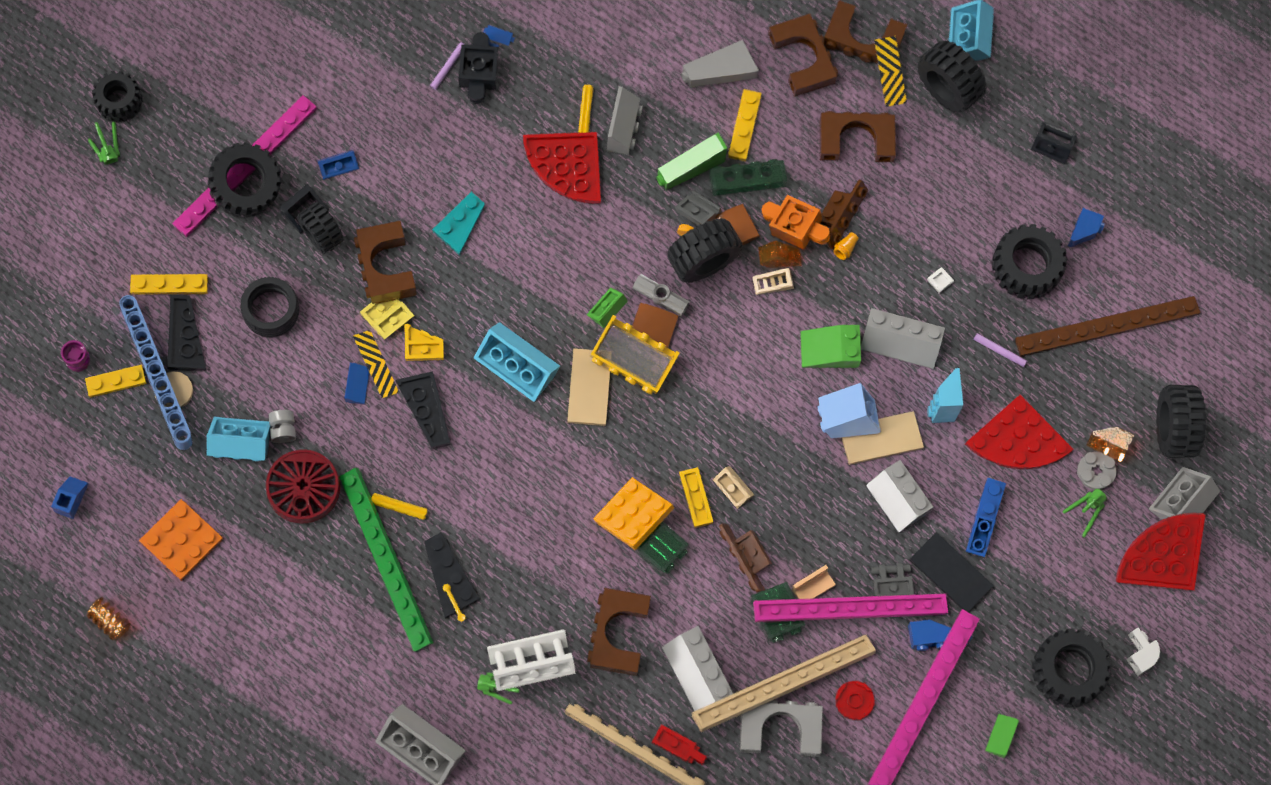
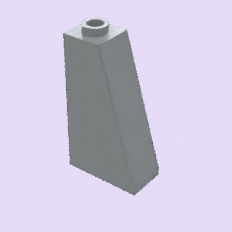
M743 40L684 64L681 77L684 83L688 82L690 87L755 79L758 77L759 70Z

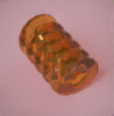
M100 597L89 608L87 618L92 619L93 624H98V628L103 630L105 635H109V639L113 641L123 636L129 630L131 623L124 625L126 618L118 620L121 614L118 612L113 615L115 608L107 609L110 603L102 604L104 597Z

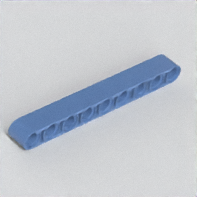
M126 295L120 300L122 315L173 441L178 449L186 450L192 445L190 430L137 300L131 295ZM128 305H133L130 309L125 308ZM134 321H139V322H140V323L137 324V325H132V323H133ZM141 337L147 338L144 341H138ZM149 353L153 354L152 357H149V358H146V357H145L146 354H149ZM154 370H160L157 374L151 373ZM161 386L167 387L163 391L158 390V388ZM173 403V406L165 407V404ZM174 419H179V420H181V421H180L179 423H177V424H172V423H171ZM181 436L187 437L183 441L178 440V438Z

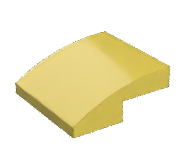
M399 299L378 304L370 303L360 311L364 319L384 340L414 317L412 312Z

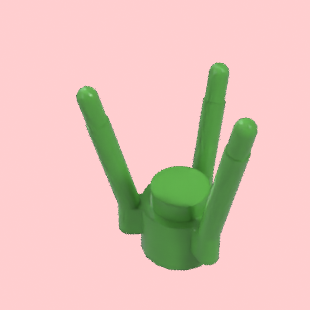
M96 122L95 126L103 148H101L102 152L99 151L92 139H88V142L98 155L100 162H104L105 165L117 162L120 153L118 150L116 123L112 122L114 148H112L111 145L107 146L99 123Z
M1095 489L1092 493L1088 492L1084 497L1063 510L1065 514L1086 500L1087 505L1082 510L1083 513L1090 507L1093 509L1097 508L1086 526L1082 537L1087 535L1098 514L1105 507L1103 503L1107 500V496L1100 489Z
M487 672V675H480L477 686L478 690L483 691L485 695H490L503 702L512 704L511 700L492 692L496 688L493 673ZM518 688L504 689L517 693L520 691Z

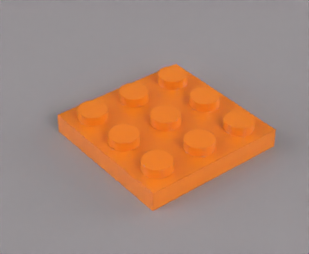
M180 499L139 542L182 581L223 540V537Z

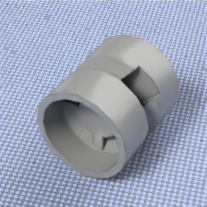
M277 410L269 413V425L273 427L270 429L271 441L273 443L292 442L296 439L295 427L292 426L295 422L293 411Z

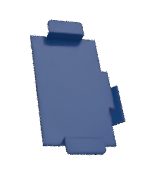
M490 25L484 29L490 40L509 46L510 42H514L513 33ZM490 42V46H493V47H498V46H500V45H497V44H494V43H491V42Z

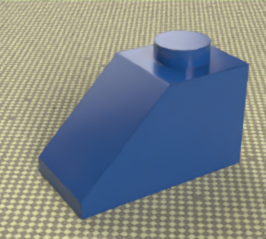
M1083 208L1079 214L1068 246H1076L1095 238L1097 233L1101 234L1105 225L1102 222L1104 216Z

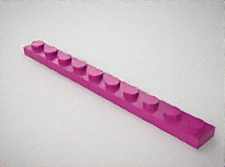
M302 95L252 146H255V144L260 145V149H267L270 152L269 155H271L317 107ZM248 164L234 165L227 173L229 188L234 191L256 168ZM210 188L172 223L186 237L218 207L215 204V199L211 198L209 194Z
M946 594L754 601L753 603L755 622L946 615L948 613Z
M963 609L960 611L869 780V785L892 784L980 619Z

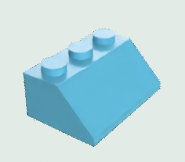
M976 0L952 7L949 42H954L957 46H961L975 61L989 58L991 56L994 8L983 0Z
M956 368L939 386L936 394H933V400L930 401V406L927 408L928 417H931L932 423L955 422L963 407L960 368Z
M214 417L207 433V456L265 461L270 440L271 426L269 422Z

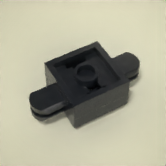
M483 32L474 34L472 45L461 44L458 76L459 87L468 88V99L474 104L482 103L485 99L486 89L496 90L498 47L490 46L489 36Z

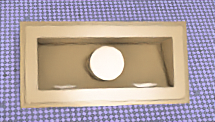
M730 466L725 467L713 479L737 509L754 496L752 491Z

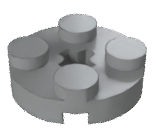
M1089 452L1078 463L1077 475L1087 488L1092 490L1104 489L1116 477L1115 461L1102 452ZM1098 466L1099 470H1101L1103 473L1094 475L1095 472L1092 471V468Z

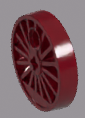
M295 450L284 454L272 465L266 479V494L272 509L280 517L293 523L306 524L322 519L335 507L340 495V479L335 467L325 456L312 450ZM286 463L294 464L297 476ZM298 464H303L302 475L300 473ZM307 464H309V465H311V466H310L308 472L306 473V471H307ZM317 465H323L313 473ZM282 466L291 477L276 470ZM329 467L333 472L331 474L317 478ZM273 475H275L287 482H275L271 480ZM335 478V485L319 484ZM305 483L304 490H301L300 487ZM270 487H282V488H285V489H282V490H279V491L270 493ZM318 490H335V491H334L333 497H331V496H329V495H327V494H325V493H323V492H321V491H318ZM288 494L277 504H275L272 500L274 498ZM313 494L330 502L324 507ZM292 499L285 513L280 508ZM312 500L321 509V511L315 514L311 506ZM300 502L306 503L303 509H298L296 506ZM294 510V512H295L298 516H294V515H290V514H291V512Z

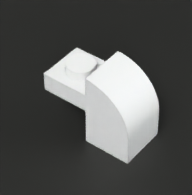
M1137 628L1128 636L1138 649V652L1130 656L1127 661L1137 676H1139L1157 662L1160 648L1156 640L1149 644L1146 633Z

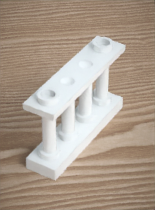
M565 629L487 647L490 664L497 663L498 670L493 671L497 691L575 674L572 653L564 654L563 648L568 647ZM556 651L557 656L545 659V652ZM536 655L537 661L525 662L524 657ZM517 660L518 665L506 668L505 661Z

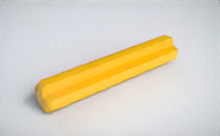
M592 85L583 86L578 133L589 132L593 94Z
M374 493L371 498L374 505L423 520L427 516V509L377 493Z

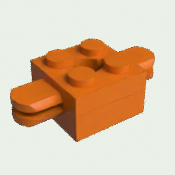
M789 195L786 196L781 206L773 202H767L763 205V218L770 221L769 227L772 236L803 250L810 240L821 245L826 244L830 240L829 228L820 224L822 221L820 209Z

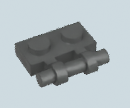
M896 563L893 566L881 564L878 567H871V575L879 574L880 579L872 580L874 596L914 595L912 576L904 577V572H911L910 564ZM896 573L897 577L887 578L886 574Z

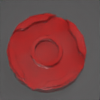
M860 681L844 683L837 690L835 696V705L839 713L850 720H861L867 717L875 704L871 688Z

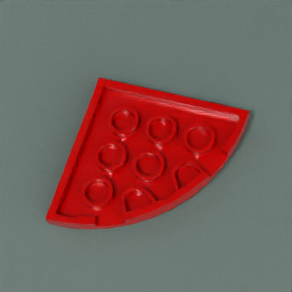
M597 132L523 135L527 159L537 176L549 188L575 201L601 204Z
M1021 395L1016 397L965 443L971 451L981 458H985L999 466L1013 469L1040 468L1059 461L1074 450Z
M1183 513L1174 515L1153 524L1143 531L1125 552L1117 571L1116 582L1195 590L1205 514Z

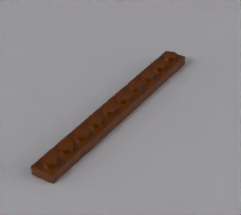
M1195 296L1016 337L1015 342L1019 355L1022 357L1200 314V310Z

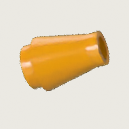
M850 232L844 239L838 242L833 250L835 256L841 260L849 258L859 239L858 236Z

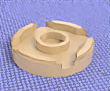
M168 372L166 374L180 408L184 407L192 398V383L181 372ZM161 386L158 388V390L163 391L167 387ZM173 403L165 404V407L173 406Z

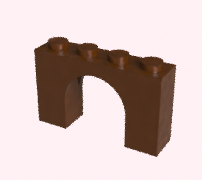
M839 0L824 36L826 48L830 50L837 49L843 51L847 56L854 55L863 62L868 63L871 61L878 65L875 43L862 44L856 41L850 34L849 25L856 6ZM890 18L882 38L896 36L899 50L907 24Z
M811 14L770 26L768 31L774 50L790 44L801 43L809 46L816 55V62L811 67L789 74L788 83L794 97L835 84L838 77L837 68L832 66L831 54L828 50L826 51L824 38L822 35H819L817 22L815 19H812Z
M826 111L821 113L819 119L820 160L838 161L840 155V135L849 128L858 127L868 131L874 139L875 162H894L895 115H890L889 113L871 114L870 112L853 114L852 112L835 113L833 111Z
M401 220L356 229L357 237H354L356 248H360L361 251L357 255L359 264L364 265V270L361 271L363 282L367 281L368 287H365L367 299L371 298L372 304H378L416 296L412 271L385 275L376 271L372 266L373 259L382 250L406 245Z
M604 588V592L599 593L598 605H601L600 612H596L594 624L598 625L597 630L592 631L590 642L594 643L593 651L589 650L587 662H591L590 668L637 676L641 653L613 647L606 638L605 628L610 620L620 615L647 619L651 596Z

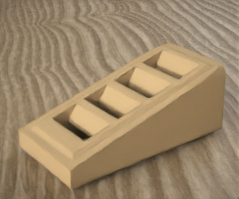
M789 268L752 276L756 295L794 289ZM782 276H786L787 283L783 284ZM775 277H778L779 285H776ZM769 278L771 280L772 287H768L767 279ZM762 279L764 283L763 289H761L759 280Z

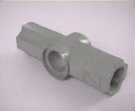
M642 274L637 277L632 287L635 291L653 300L656 305L663 306L679 316L685 313L690 301L670 291L666 285L658 284ZM662 292L666 296L659 298L656 294Z

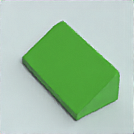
M610 287L587 313V316L602 328H605L611 317L616 315L628 301L623 293Z
M998 714L985 751L1005 758L1019 720Z

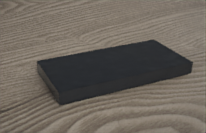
M937 532L910 558V561L954 603L967 612L994 586Z

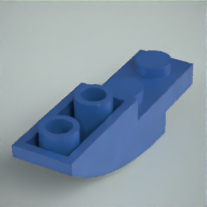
M987 477L969 535L966 552L985 557L1006 483Z

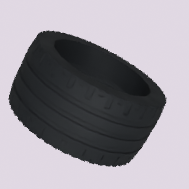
M276 277L257 279L249 284L242 294L240 309L243 319L249 329L257 335L269 338L278 337L290 331L295 325L299 316V302L295 291L284 280ZM266 292H277L284 295L289 305L287 313L275 322L264 323L256 320L251 312V306L259 295Z

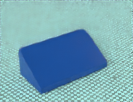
M353 150L317 160L323 180L359 169Z
M350 362L345 402L365 404L369 370L366 366Z

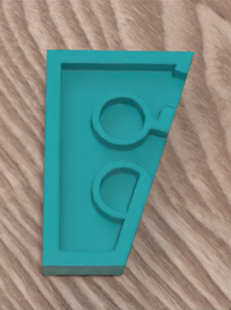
M470 192L432 229V232L460 256L474 225L485 207V203L473 192Z

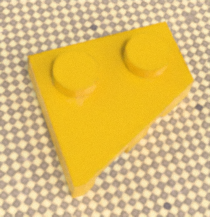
M405 324V361L444 360L443 339L431 336L423 330L420 331L409 324Z

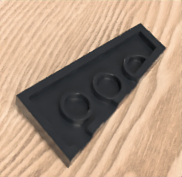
M170 294L167 369L206 370L190 295Z
M433 371L395 380L431 449L450 445Z
M440 532L424 541L444 618L446 619L457 612L447 592L443 590L445 584L450 585V591L460 610L478 601L479 597L443 534Z

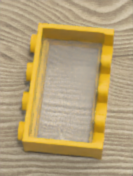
M613 315L590 354V357L593 358L592 362L599 366L604 364L609 367L608 371L617 376L619 374L625 376V380L632 385L636 383L641 385L642 390L650 395L652 393L657 394L680 352L670 350L662 342L654 341L649 338L648 334L640 333L633 329L632 325L619 321Z

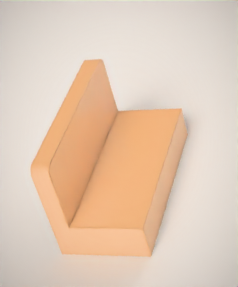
M827 565L793 585L792 591L798 599H815L836 585L827 572Z

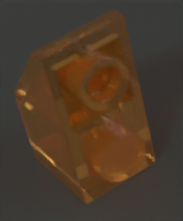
M776 240L758 247L760 265L769 268L801 266V253L798 247Z
M1119 427L1096 430L1092 432L1086 445L1121 462L1134 434Z

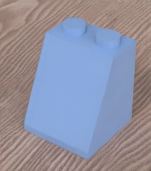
M861 383L818 398V412L822 417V422H820L821 429L830 438L878 434L881 432L875 400Z

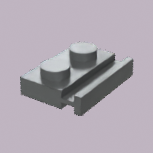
M694 190L690 196H686L675 206L676 212L696 225L713 221L717 214L722 213L719 206Z

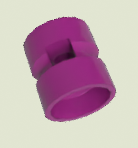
M72 340L63 345L61 357L70 370L79 372L88 367L90 355L83 343Z

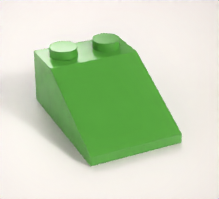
M836 325L801 331L802 368H859L861 363L860 325Z

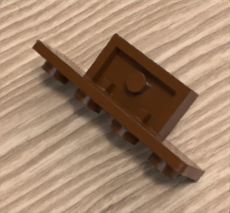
M862 180L857 181L850 194L835 190L821 213L822 221L820 224L831 227L829 229L830 240L827 242L830 249L834 250V246L840 242L843 233L848 228L862 200L867 195L868 189Z
M720 524V535L730 545V553L738 559L740 563L739 568L743 574L747 575L750 588L757 593H763L766 590L757 573L770 566L772 562L754 531L750 530L736 539L728 524Z

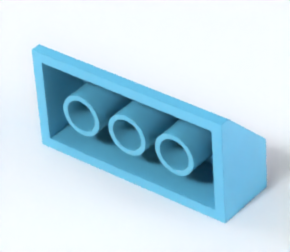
M500 322L488 330L474 356L475 360L533 402L536 401L552 381L560 365Z

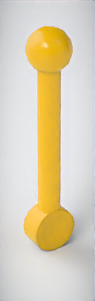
M445 584L443 590L447 592L458 614V620L463 622L466 617L461 613L450 591V585Z

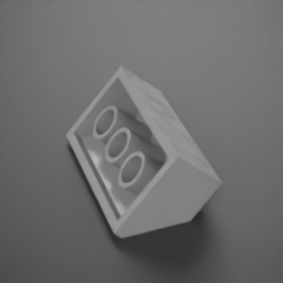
M871 308L861 343V350L934 369L945 328Z
M699 626L680 634L662 647L694 711L733 694Z
M403 704L390 714L375 741L433 785H443L466 751Z

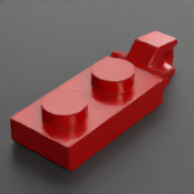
M662 724L652 740V744L690 764L694 760L703 765L707 756L698 752L700 747L696 743Z

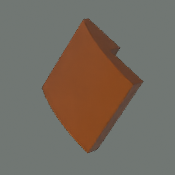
M744 204L716 215L715 219L723 218L732 224L743 245L760 236Z
M640 303L632 328L640 333L648 334L649 338L658 343L662 342L668 348L678 315L652 305Z

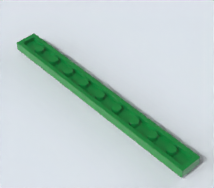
M353 468L339 476L413 651L418 652L433 644V640L375 505L371 500L359 468Z

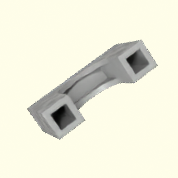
M772 700L741 714L740 752L760 753L763 723L772 716L784 715L795 721L799 728V756L819 757L821 755L823 706H818V703L814 702L798 705V702L795 701L778 704V701Z

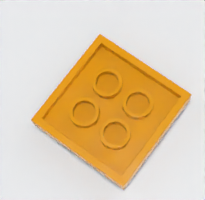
M632 477L593 519L598 525L636 550L672 512L674 507L670 502Z

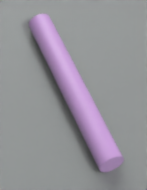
M459 43L430 87L435 90L438 88L459 58L461 44L463 43Z
M978 333L973 339L1022 367L1027 362V360Z

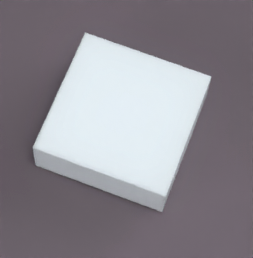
M942 267L927 278L928 282L938 293H941L954 282Z

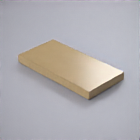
M574 349L567 423L606 426L610 378L609 367L604 364L599 366L592 362L593 358L590 357V354L593 350ZM598 350L597 353L611 360L612 351Z
M914 411L879 419L881 432L878 434L842 437L849 465L924 448Z

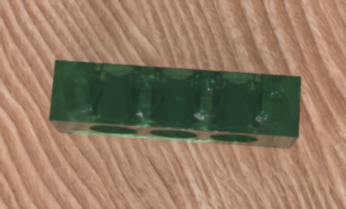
M771 159L763 163L754 161L747 165L733 164L731 167L716 166L710 169L709 172L712 196L786 187L787 183L784 160L778 161V159ZM767 172L770 176L765 177L761 173ZM748 174V175H750L752 178H751V179H746V178L743 177V175ZM732 177L734 180L727 181L725 178Z

